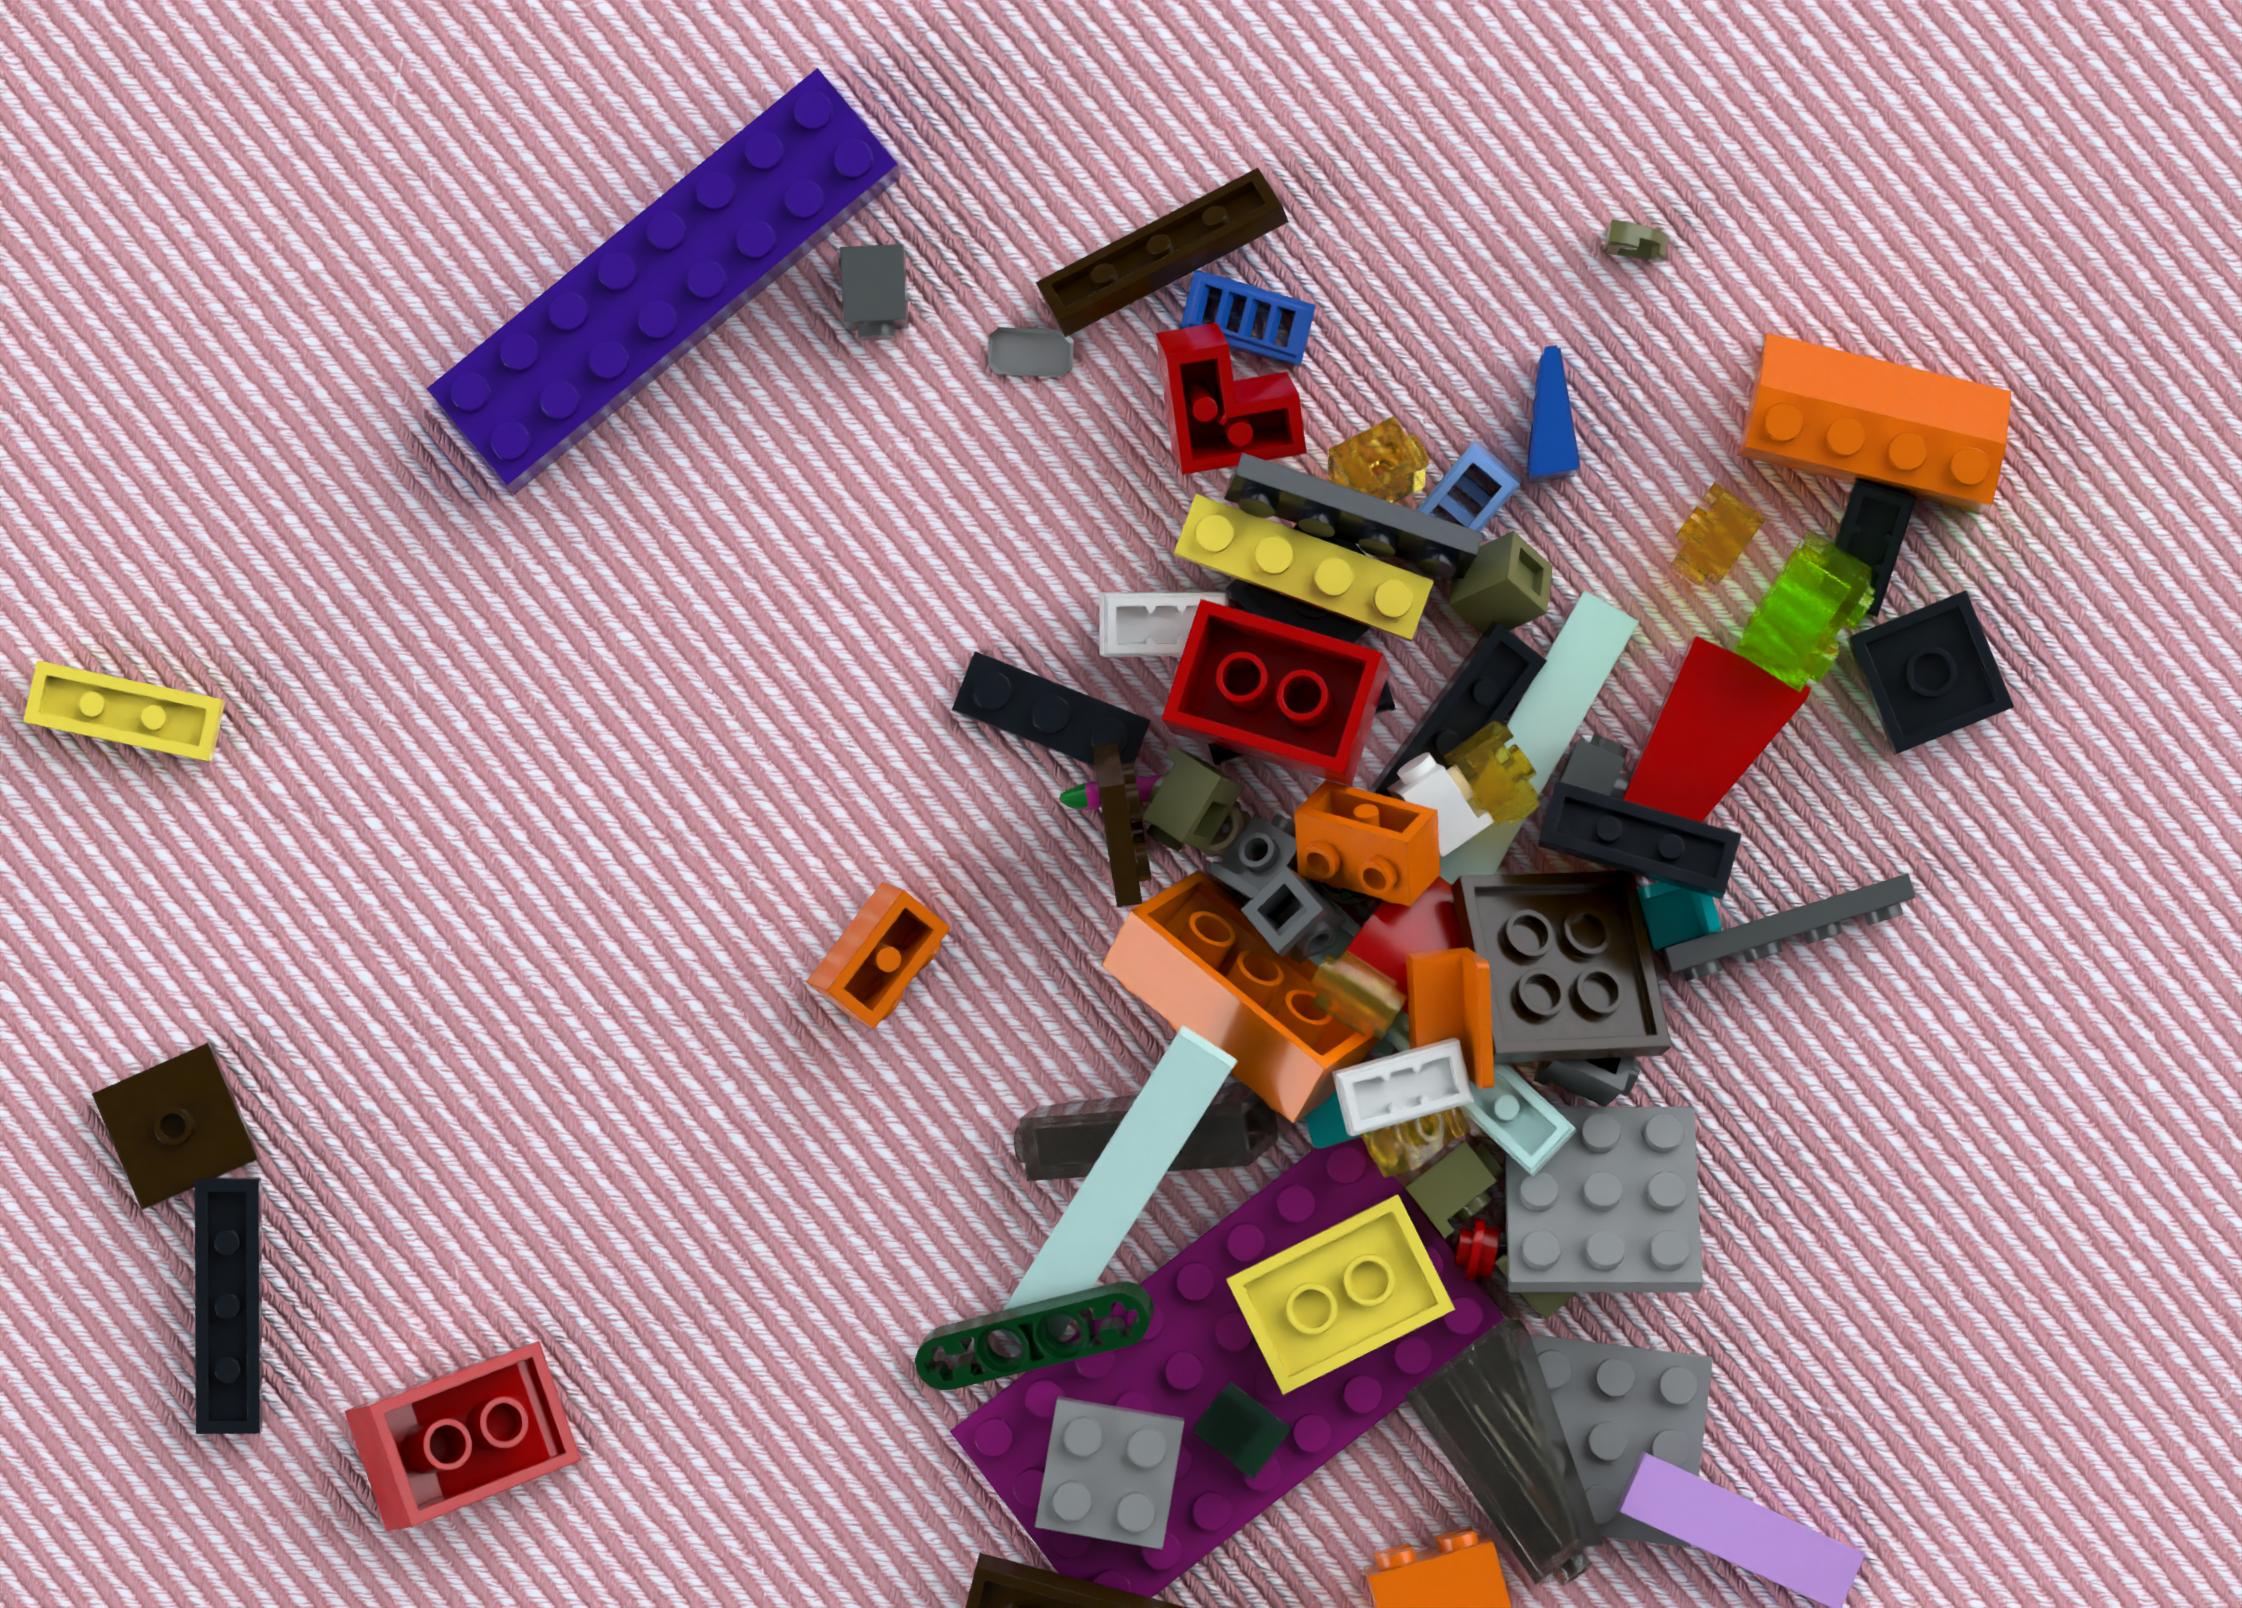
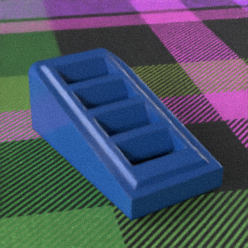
M1198 270L1194 271L1180 329L1205 325V323H1202L1209 293L1219 295L1221 299L1214 323H1218L1229 344V349L1301 367L1316 308L1315 304ZM1234 299L1246 302L1238 333L1226 330ZM1258 306L1270 308L1262 340L1250 337ZM1282 312L1294 314L1286 347L1274 344Z
M1557 345L1544 347L1538 361L1526 471L1528 483L1573 477L1580 468L1561 348H1557Z

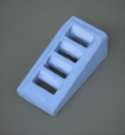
M1474 440L1416 511L1436 517L1431 511L1439 504L1465 527L1481 532L1523 480L1484 446ZM1471 464L1499 487L1493 496L1464 473ZM1454 484L1483 507L1477 516L1448 493Z

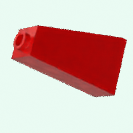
M1695 636L1687 646L1636 760L1622 800L1702 823L1807 700L1812 688Z

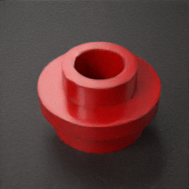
M1475 1218L1472 1230L1461 1228L1459 1232L1454 1265L1466 1268L1464 1276L1466 1281L1474 1282L1476 1276L1491 1278L1493 1273L1500 1229L1485 1226V1219Z

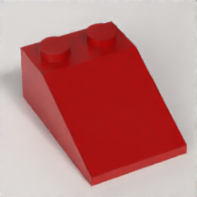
M540 1341L400 1389L344 1411L386 1531L417 1526L581 1461Z

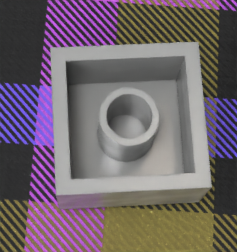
M1058 1396L1035 1527L1162 1549L1184 1418Z

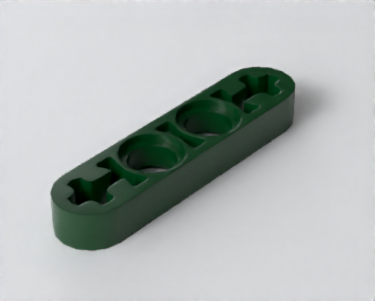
M1129 1281L1115 1282L943 1325L931 1330L921 1343L915 1358L916 1371L922 1381L930 1387L938 1390H954L1128 1347L1139 1342L1147 1333L1155 1313L1154 1302L1148 1291L1140 1285ZM1117 1302H1121L1125 1311L1136 1310L1137 1313L1131 1325H1126L1122 1317H1113L1103 1320L1097 1331L1098 1335L1095 1334L1094 1320L1111 1315ZM1055 1315L1069 1316L1078 1323L1081 1337L1074 1342L1064 1343L1058 1341L1049 1332L1047 1321ZM1004 1329L1011 1331L1021 1342L1022 1350L1020 1354L1014 1357L998 1355L989 1345V1334L995 1330ZM972 1338L974 1339V1352L960 1356L953 1369H949L945 1361H934L933 1358L939 1347H943L947 1355H956L966 1352L972 1342Z

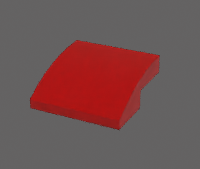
M1438 876L1411 906L1388 903L1382 900L1337 960L1407 1015L1406 953L1463 948L1451 884Z

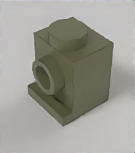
M1171 746L1165 757L1175 762L1170 772L1164 773L1156 781L1150 792V805L1143 818L1152 824L1146 833L1177 852L1180 851L1183 844L1206 851L1245 786L1197 755Z
M1461 1141L1407 1183L1404 1189L1441 1237L1446 1238L1455 1231L1447 1220L1454 1214H1457L1462 1222H1464L1481 1210L1493 1199L1486 1189L1493 1185L1505 1172L1482 1143L1472 1150L1466 1141Z

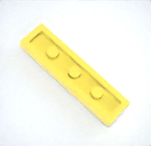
M1195 494L1174 551V556L1409 642L1413 639L1434 580L1267 519L1250 515L1242 510Z

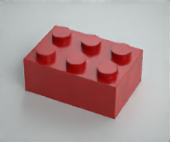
M1200 599L1161 720L1173 734L1351 787L1390 666L1383 652Z

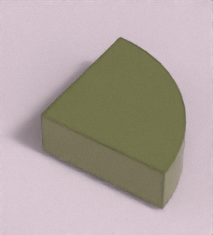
M1612 219L1607 228L1604 251H1607V254L1662 262V260H1666L1669 236L1651 227Z

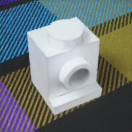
M1429 752L1415 757L1402 766L1397 772L1401 779L1387 788L1395 799L1438 810L1440 857L1442 858L1494 823L1488 811L1474 805H1468L1467 802L1474 798V794L1459 771L1453 766L1446 770L1444 766L1434 761Z

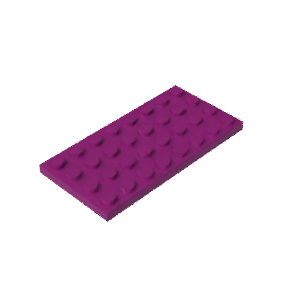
M1361 1136L1321 1149L1314 1148L1141 1282L1139 1285L1148 1291L1154 1302L1155 1313L1147 1333L1139 1342L1128 1347L1026 1371L951 1429L950 1432L1059 1574L1152 1598L1507 1321L1475 1280L1474 1282L1464 1280L1466 1268L1454 1265L1455 1253L1366 1138ZM1398 1194L1455 1310L1283 1395L1226 1279ZM1117 1302L1111 1315L1094 1320L1095 1334L1098 1335L1097 1331L1105 1319L1122 1317L1126 1325H1131L1137 1313L1136 1310L1125 1311L1121 1302ZM1079 1330L1064 1343L1078 1340L1081 1337V1331ZM1058 1396L1184 1418L1162 1549L1035 1527Z

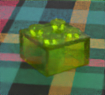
M1808 528L1741 630L1735 652L1798 692L1801 691L1809 678L1819 684L1839 653L1837 649L1841 642L1835 639L1843 625L1854 630L1874 600L1872 596L1875 589L1869 586L1872 568Z

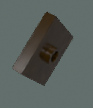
M206 1043L92 1093L141 1210H146L194 1189L196 1178H219L261 1159L212 1043Z

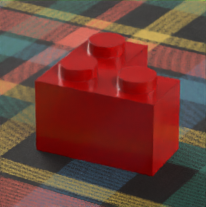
M1218 323L1155 333L1171 450L1182 475L1236 466L1242 453L1263 460L1307 454L1300 397L1287 372L1233 381L1229 344Z

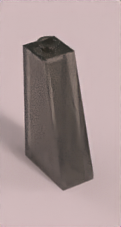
M1243 1082L1222 1084L1167 1172L1249 1166L1279 1141L1275 1111L1265 1103L1263 1098ZM1139 1094L1037 1106L1019 1118L1020 1125L1016 1127L1014 1133V1149L1018 1162L1025 1163L1027 1181L1087 1177Z
M1503 1319L1404 1396L1534 1583H1552L1557 1580L1560 1586H1565L1591 1568L1593 1564L1588 1556L1600 1548L1603 1543L1529 1331L1521 1320Z

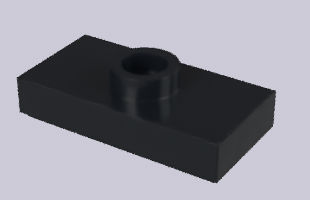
M1858 478L1854 479L1817 592V599L1878 617L1917 499L1915 494Z

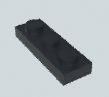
M976 651L973 654L952 707V711L1092 767H1095L1092 746L1116 742L1120 762H1133L1134 764L1151 723V720Z
M1556 781L1538 846L1723 899L1742 834Z

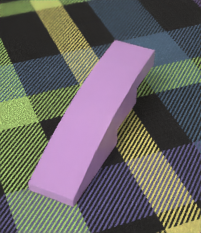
M1643 1451L1616 1508L1621 1513L1829 1608H1842L1865 1556V1553Z

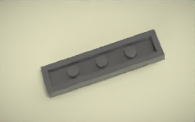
M1904 874L1661 949L1660 953L1667 974L1682 970L1685 980L1690 981L1722 971L1719 961L1721 957L1743 951L1746 963L1783 952L1779 940L1803 933L1806 944H1810L1842 934L1840 921L1863 914L1868 926L1904 915L1900 902L1916 898L1909 874Z

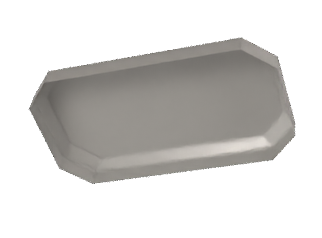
M998 327L989 336L988 366L997 375L1064 377L1072 369L1074 340L1070 335L1065 337L1061 330Z

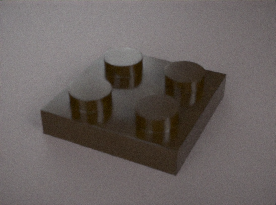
M1117 742L1092 746L1117 908L1142 904L1139 882L1152 879L1133 762H1120Z

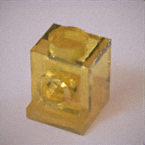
M1393 416L1328 449L1327 479L1329 482L1396 503L1424 488L1425 470L1429 466V458L1417 435L1413 432L1406 435ZM1376 472H1385L1377 477L1374 476Z
M1714 482L1701 498L1711 506L1708 512L1696 506L1676 533L1675 537L1681 540L1684 545L1670 564L1678 573L1698 586H1701L1705 580L1716 586L1725 577L1766 520L1765 517Z
M1494 720L1443 757L1449 766L1455 767L1468 783L1474 794L1473 800L1476 805L1488 811L1495 824L1499 825L1506 820L1511 825L1527 817L1540 805L1537 799L1539 795L1529 782L1537 773L1528 758L1515 743L1506 748L1504 743L1514 736L1506 725Z
M1458 1106L1360 1135L1367 1146L1370 1156L1376 1162L1384 1178L1418 1169L1454 1138L1465 1135L1471 1128Z

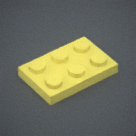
M1398 1194L1226 1279L1283 1395L1455 1310Z

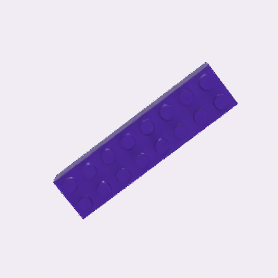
M817 68L436 380L427 390L506 486L516 494L901 177L898 163Z

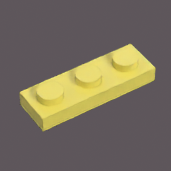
M37 660L23 722L212 763L226 701Z

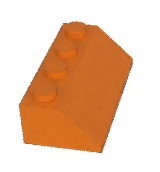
M1766 333L1737 456L1853 483L1854 479L1858 478L1915 494L1917 499L1982 514L1993 505L2007 445L2011 391Z
M1197 870L1132 909L1101 966L1118 979L1128 992L1141 998L1168 1020L1170 1026L1177 1032L1184 1025L1237 1059L1230 1074L1235 1075L1263 1098L1272 1110L1295 1123L1327 1101L1334 1093L1336 1087L1332 1071L1359 1064L1385 1034L1390 1024L1308 958L1300 964L1286 954L1283 957L1277 954L1241 911L1244 906L1201 871Z

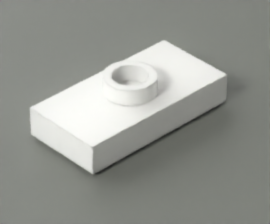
M1224 591L1100 592V656H1182L1200 599L1228 607V593Z
M1454 1037L1332 1071L1346 1131L1350 1136L1474 1102L1460 1042Z

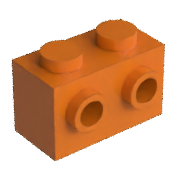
M1325 780L1294 812L1298 874L1305 878L1326 883L1334 888H1345L1378 897L1388 903L1411 906L1441 874L1438 810Z
M881 882L806 983L850 1018L875 1029L879 1022L890 1016L899 1005L904 989L917 972L925 968L934 959L941 947L942 939L951 927L905 890Z

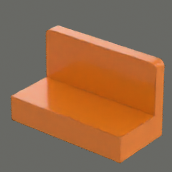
M1468 947L1406 953L1410 1050L1454 1037L1460 1042L1469 1081L1480 1089L1493 1088L1494 1064L1489 962Z

